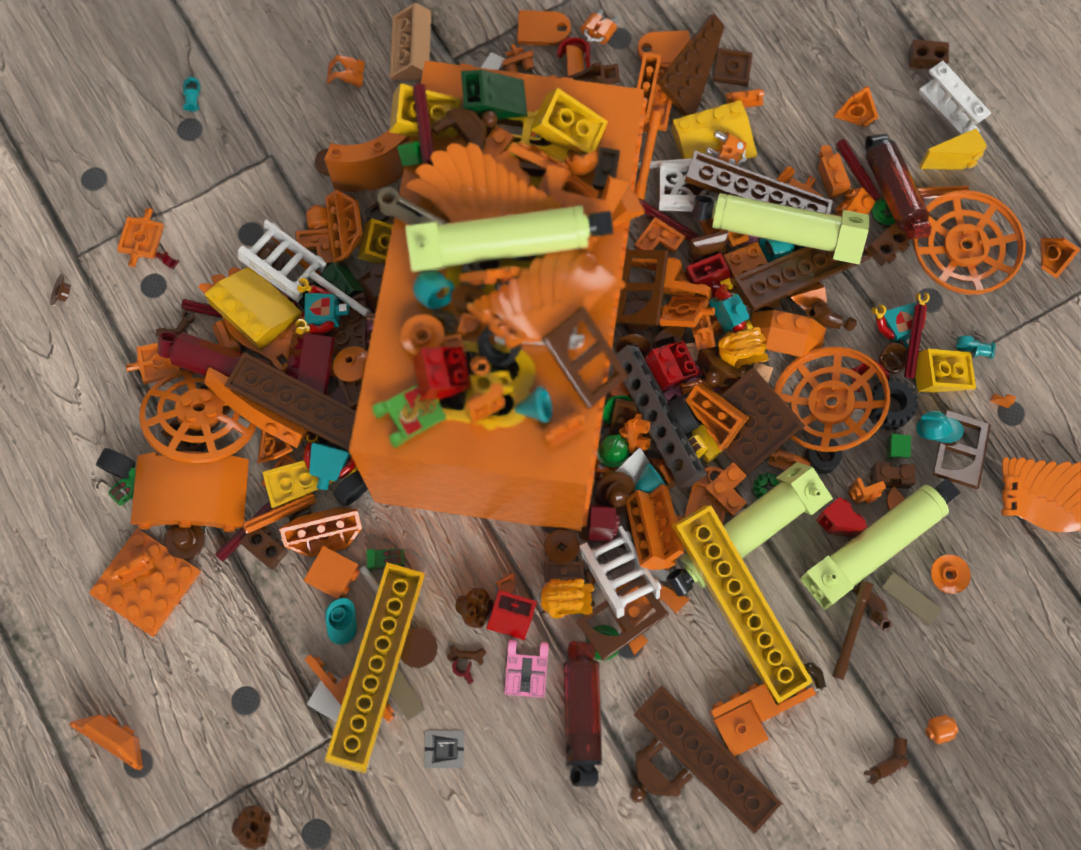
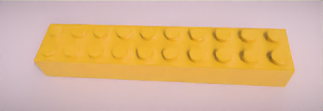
M705 505L671 525L761 682L767 686L773 700L780 703L813 682L712 506Z
M386 563L325 757L326 763L366 774L425 573Z

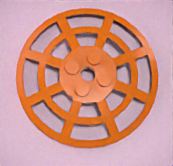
M962 190L939 196L925 207L924 210L927 216L924 221L932 227L928 236V247H918V233L922 223L914 228L913 247L920 266L937 284L960 294H985L1003 287L1019 271L1026 250L1024 231L1016 215L1000 200L978 191ZM960 199L977 200L990 205L985 214L973 210H962ZM953 200L954 211L944 214L937 221L928 214L938 205ZM996 210L1002 213L1009 221L1014 234L1003 236L998 225L990 219ZM963 216L974 217L980 221L976 226L964 224ZM955 217L957 226L953 227L950 231L941 226L946 220ZM986 224L994 231L997 238H988L982 230ZM936 231L945 237L944 246L934 247ZM1017 241V258L1012 268L1002 262L1006 254V243ZM968 242L971 245V249L964 248L962 243ZM999 245L997 260L987 256L991 246ZM920 254H930L935 265L943 272L940 278L931 272ZM936 254H946L951 261L947 268L939 261ZM981 262L992 266L991 269L978 275L975 267ZM957 265L967 267L970 276L959 275L953 271ZM997 270L1008 274L998 284L986 289L983 288L980 281L991 276ZM949 277L960 281H972L976 290L961 289L946 283Z
M845 347L819 348L808 352L803 357H798L781 373L774 389L784 402L791 403L792 411L805 425L802 429L813 436L822 437L820 446L806 443L795 435L791 440L803 447L822 452L846 450L869 439L883 424L890 406L889 384L880 366L860 351ZM834 356L832 367L820 368L810 373L804 365L816 358ZM842 356L859 360L866 364L869 369L861 376L851 369L841 367ZM798 369L804 378L796 386L793 396L782 394L781 392L787 379ZM832 373V380L819 384L815 379L820 375ZM840 373L848 375L856 381L848 386L840 381ZM874 374L878 376L883 386L884 400L873 401L872 391L867 381ZM809 383L813 388L809 398L799 397L802 389ZM861 386L865 390L867 401H855L854 392ZM828 400H837V403L835 405H827ZM797 404L809 406L811 414L801 419ZM883 408L877 424L866 433L861 426L868 419L871 410ZM854 409H866L862 418L857 423L850 418ZM817 420L825 424L824 432L816 431L807 425ZM844 422L849 427L845 431L832 433L833 424ZM853 432L860 437L844 445L829 446L830 439L844 437Z
M182 370L164 377L147 392L139 413L142 433L156 451L180 462L207 463L236 453L252 438L257 428L256 425L250 422L248 428L238 423L240 414L234 411L232 418L224 415L223 406L227 405L210 388L208 390L196 388L195 382H204L205 377L192 378L193 374L198 373L189 370ZM183 376L185 379L172 385L166 391L157 390L176 378ZM187 384L189 391L181 396L172 393L177 388ZM151 396L160 397L157 405V416L146 420L145 409ZM166 399L176 402L174 410L163 413ZM197 407L204 408L202 411H195L194 409ZM176 417L181 426L176 431L166 422L167 419ZM219 421L227 424L221 430L211 433L210 428ZM160 423L162 428L173 436L169 446L167 447L158 441L148 427ZM233 428L243 434L231 445L216 450L214 440L226 435ZM188 429L202 430L204 436H191L185 433ZM181 440L191 443L206 442L208 453H185L177 451L176 448Z

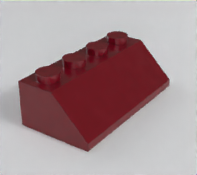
M306 333L301 335L292 334L286 374L326 395L335 338Z

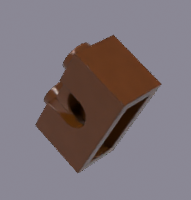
M876 462L871 467V485L883 481L887 488L910 489L916 483L915 464H901L899 467H890V463ZM890 479H897L899 482H890Z

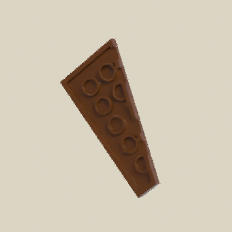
M715 13L706 19L657 81V84L683 116L697 113L725 28Z
M364 292L351 297L366 308V295ZM350 306V314L340 316V325L333 328L325 335H320L335 338L331 360L332 366L337 354L347 347L358 346L368 352L367 317ZM338 378L349 408H358L363 378L354 382H346Z

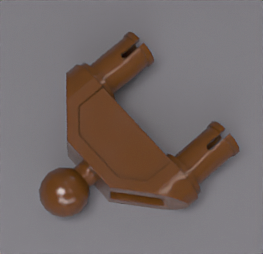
M452 108L445 113L444 117L430 125L435 136L451 127L455 128L467 144L464 147H467L469 143L478 145L484 154L487 138L485 127H493L497 123V115L493 111L488 110L482 114L480 119L474 111Z
M718 346L715 349L708 348L702 350L697 356V363L705 376L706 384L711 387L718 385L730 388L750 371L749 367L745 370L746 365L741 366L737 370L716 356L719 353Z
M655 737L643 750L640 749L635 753L637 780L641 785L634 786L630 790V798L637 803L645 799L647 790L651 795L679 797L681 789L693 778L689 773L683 779V776L688 772V770L683 768L672 781L668 780L651 763V759L664 748L661 743L653 748L659 742Z

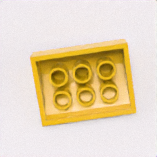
M741 100L673 120L671 131L682 159H692L694 151L709 155L705 152L708 147L715 151L717 148L719 149L721 140L714 136L716 130L723 134L729 132L745 141V157L747 159L757 157L748 116Z
M246 267L217 282L204 294L209 304L260 351L302 314L273 285L250 267Z

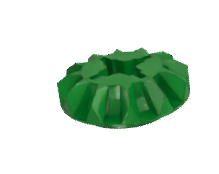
M889 198L878 200L874 204L872 211L875 221H878L880 225H887L888 227L898 222V218L902 214L897 202ZM885 207H886V209H887V212H891V213L889 214L888 218H887L886 214L883 213L884 210H885Z
M767 472L760 474L755 479L753 493L757 499L768 492L767 489L762 488L767 485L768 481L770 486L773 487L779 484L776 474Z

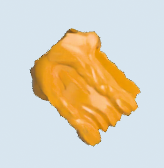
M753 327L749 330L738 331L737 333L727 332L718 342L719 354L722 360L736 369L743 365H751L752 363L769 360L768 354L764 353L767 346L762 343L766 339L764 334L761 333L760 327Z
M557 578L551 579L542 588L541 606L553 619L569 614L582 613L589 615L593 613V607L590 604L593 599L591 592L595 590L594 586L590 583L584 584L585 580L583 579L561 581Z

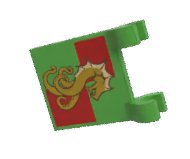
M418 385L385 402L372 406V412L376 419L381 418L388 412L400 431L389 436L393 448L399 447L411 437L447 419L436 399L421 400Z

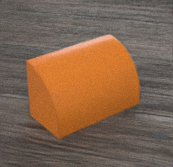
M567 45L566 50L567 76L584 70V52L580 48Z

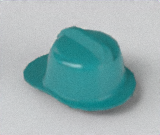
M940 411L927 412L922 415L921 420L916 425L918 435L928 440L952 443L961 439L964 434V428L958 420L946 417Z
M347 598L332 600L324 611L327 634L333 643L344 645L349 643L357 632L355 606Z

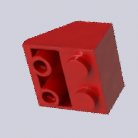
M721 253L689 265L686 268L685 275L689 282L697 285L705 284L711 287L712 298L716 297L715 292L721 285L720 281L730 278L732 284L729 268Z
M684 340L653 349L645 357L662 392L679 386L680 383H685L700 374Z
M462 346L421 348L414 356L413 364L421 400L441 399L471 388Z
M841 497L835 500L816 518L817 523L828 535L856 537L868 527L865 524V519L860 514H856L852 510L851 504Z
M497 590L486 629L525 640L537 601Z

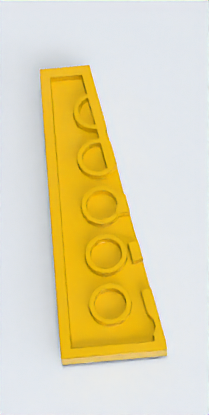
M304 461L262 472L272 510L318 490L316 486L319 477L310 475V471L306 468ZM355 466L354 470L350 472L347 476H349L351 473L355 471H359L357 466Z

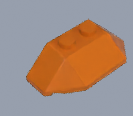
M335 190L325 197L332 260L333 262L340 263L360 245L363 234L359 202L340 190Z
M778 310L752 313L751 324L753 327H760L761 333L764 334L766 339L762 343L766 344V350L803 357L808 352L823 346L826 328L812 318Z
M337 507L300 516L280 527V533L285 548L307 557L318 556L323 546L332 551L348 548L361 531L362 525L357 509Z
M110 714L107 716L96 715L70 722L69 726L134 769L141 770L143 768L139 738L134 735L135 730L127 725H124V727L117 724L119 720Z

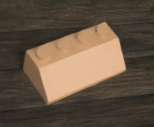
M413 3L393 16L390 62L391 79L418 80L422 77L425 61H429L431 11L417 3Z

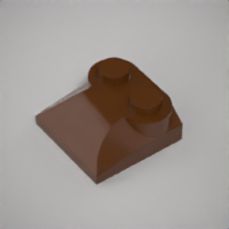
M728 230L691 239L688 255L693 264L719 253L722 256L728 254L726 247Z
M383 263L374 264L368 273L357 280L365 290L366 305L372 313H375L377 310L385 269Z

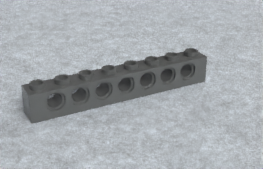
M627 345L615 355L629 376L623 381V384L630 392L631 400L636 402L642 419L650 422L649 433L653 436L657 449L662 453L666 466L670 468L675 483L679 487H691L707 475L682 427L672 413L668 401L639 347Z

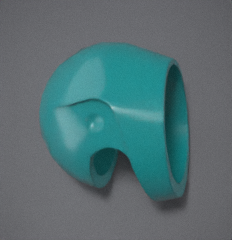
M760 238L759 246L768 263L795 251V244ZM766 240L772 246L774 253L772 255L769 254L766 250Z
M427 270L418 274L412 287L416 299L430 309H438L451 302V293L455 288L450 280L445 279L443 274L435 270ZM442 287H449V292L445 297L440 299L436 296Z

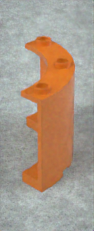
M387 130L381 136L361 144L339 145L331 143L325 157V162L334 190L343 192L373 191L399 180L403 176L404 166L402 165L397 146L409 142L410 137L391 133Z
M180 451L185 453H208L196 451ZM157 452L137 455L131 524L138 525L139 529H150L152 526L179 525V527L183 528L198 525L223 528L225 532H235V529L243 528L249 459L230 455L214 462L186 463L164 455H158Z

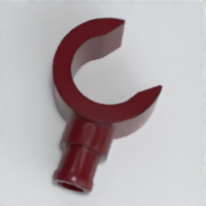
M157 252L155 255L156 258H159L163 264L171 269H174L179 263V260L171 258L168 252L164 254Z
M458 657L452 665L454 674L464 677L468 684L473 683L474 680L470 673L472 668L471 661L467 666V670H460L457 666Z

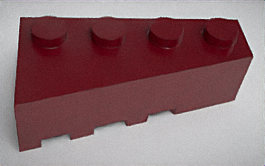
M590 504L588 542L608 543L613 538H616L620 515H616V508L614 506Z

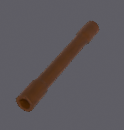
M861 581L857 601L832 677L841 680L845 678L865 606L872 591V583Z

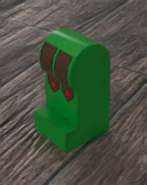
M133 467L128 473L130 475L128 479L123 478L108 492L110 497L119 506L133 498L136 470Z
M367 549V567L369 571L385 569L387 562L402 567L405 566L404 549Z

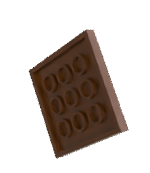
M754 367L721 395L722 398L749 417L728 448L723 450L747 476L805 427L804 423ZM697 418L698 422L704 426L701 420Z

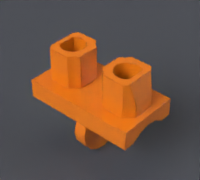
M515 44L510 45L511 51L505 52L506 56L510 58L502 60L501 63L502 69L505 68L509 72L518 73L516 64L522 63L524 71H527L534 67L532 59L534 54L531 50L518 55V53L524 52L523 47L516 48Z
M704 315L700 318L696 327H692L697 351L716 347L709 315Z
M636 414L634 419L624 423L625 427L619 430L621 437H625V441L629 442V453L634 454L638 448L647 450L651 446L650 439L643 437L642 434L649 432L650 422L643 420L641 414Z

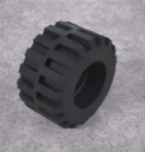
M889 378L890 397L895 398L899 402L901 411L892 412L888 410V414L880 428L882 429L885 426L886 430H891L892 427L896 430L900 426H905L916 413L918 401L915 400L918 396L917 393L913 394L914 388H909L907 386L909 383L906 381L901 383V379L897 378L894 381L893 378ZM881 382L877 383L871 390L873 401L882 400V397H884L883 386ZM883 408L871 410L868 418L872 417L873 424L879 421Z

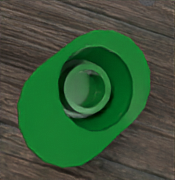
M620 434L607 436L598 449V460L606 467L614 468L623 465L631 454L629 453V442H626L625 438H622Z

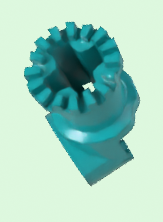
M188 77L183 83V96L185 97L183 109L188 112L199 110L197 98L201 91V85L195 77ZM190 83L197 84L195 89H188Z
M971 336L957 337V350L972 351L973 357L986 356L989 359H993L995 356V342L990 344L980 343L979 340H974Z

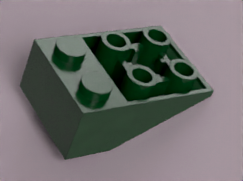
M485 70L461 71L464 109L474 111L480 119L482 114L488 110L496 113L497 119L527 117L524 80Z
M332 262L320 274L322 278L349 297L365 292L345 263ZM313 281V282L309 285V286L315 285V286H317V287H319V288H322V289L326 290L324 287H322L321 285H319V284L316 283L315 281ZM308 291L303 292L302 299L299 301L304 310L305 293H308Z

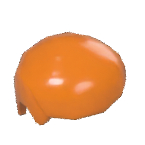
M591 151L586 155L579 154L570 158L566 157L564 162L569 166L568 170L572 174L585 175L590 173L598 164V155L595 151Z

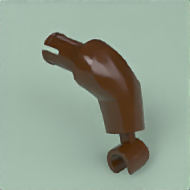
M822 301L815 302L806 311L808 318H815L818 323L825 327L840 329L843 326L846 330L852 331L857 325L856 319L849 317L847 321H844L843 316L833 312L829 305Z
M861 582L852 589L855 595L858 594ZM871 591L869 600L866 603L869 622L874 628H880L887 632L891 630L893 624L888 619L886 604Z
M894 737L893 756L877 763L870 768V771L865 770L863 774L870 775V779L866 783L876 784L879 779L888 777L907 767L909 763L908 758H906L907 739Z

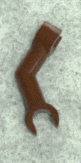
M184 310L182 312L183 319L177 328L156 329V336L159 338V334L162 332H173L178 336L183 333L188 323L194 322L195 315L192 314L187 319L185 317L188 312Z

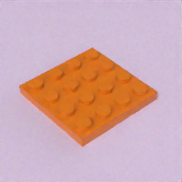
M137 528L89 594L154 637L202 571L186 560L174 557L165 546ZM146 550L155 567L118 587L116 581H113L110 576V570Z

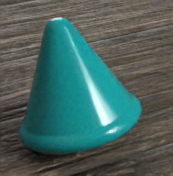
M538 386L530 395L515 406L514 411L518 414L540 420L543 423L550 422L552 418V402L548 391L544 386Z
M646 463L635 485V492L639 490L648 493L654 491L662 484L666 485L651 464Z

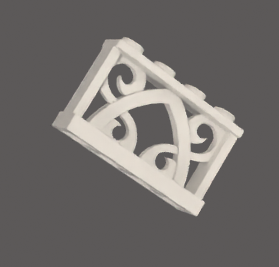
M666 162L660 164V211H692L694 198L698 195H693L688 188L683 187L687 184L684 181L690 163ZM666 176H671V181L675 183V185L669 183L666 180ZM665 187L672 189L670 195L664 194ZM704 189L700 193L703 196L709 193L711 196L708 197L712 198L714 202L718 201L719 194Z

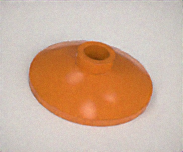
M425 314L416 315L407 320L403 325L400 333L401 343L405 350L412 355H416L421 348L441 347L444 341V329L435 317ZM421 336H427L425 341H420Z
M358 346L347 347L340 351L333 362V370L336 376L346 382H354L363 378L368 352Z
M950 554L943 555L934 561L931 567V579L940 591L948 594H957L969 585L971 572L969 566L962 558ZM946 572L951 574V579L946 577Z

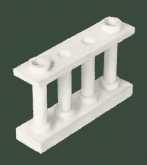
M944 61L929 70L934 80L918 91L957 136L977 128L975 123L978 124L991 115L988 108Z
M265 220L264 235L251 249H247L242 245L238 250V259L298 303L302 299L303 293L298 292L297 286H303V284L298 283L299 279L296 282L290 281L287 278L289 272L303 259L310 266L300 278L308 280L312 272L318 270L322 273L326 269V263L322 257L314 255L281 231L277 224ZM271 237L275 238L280 242L278 247L266 260L259 258L257 252ZM286 248L290 249L295 253L293 258L281 271L275 270L272 267L273 262Z
M622 526L618 527L619 537L595 549H590L587 543L580 545L581 556L617 619L624 616V607H626L627 603L651 591L655 598L658 599L660 598L661 589L658 579H653L649 570L639 565L637 552L632 544V536L629 531L625 532ZM624 544L629 552L604 565L602 563L599 564L597 561L599 555ZM632 559L638 569L613 581L608 580L606 577L608 571ZM643 576L647 585L623 597L617 596L615 592L617 587Z

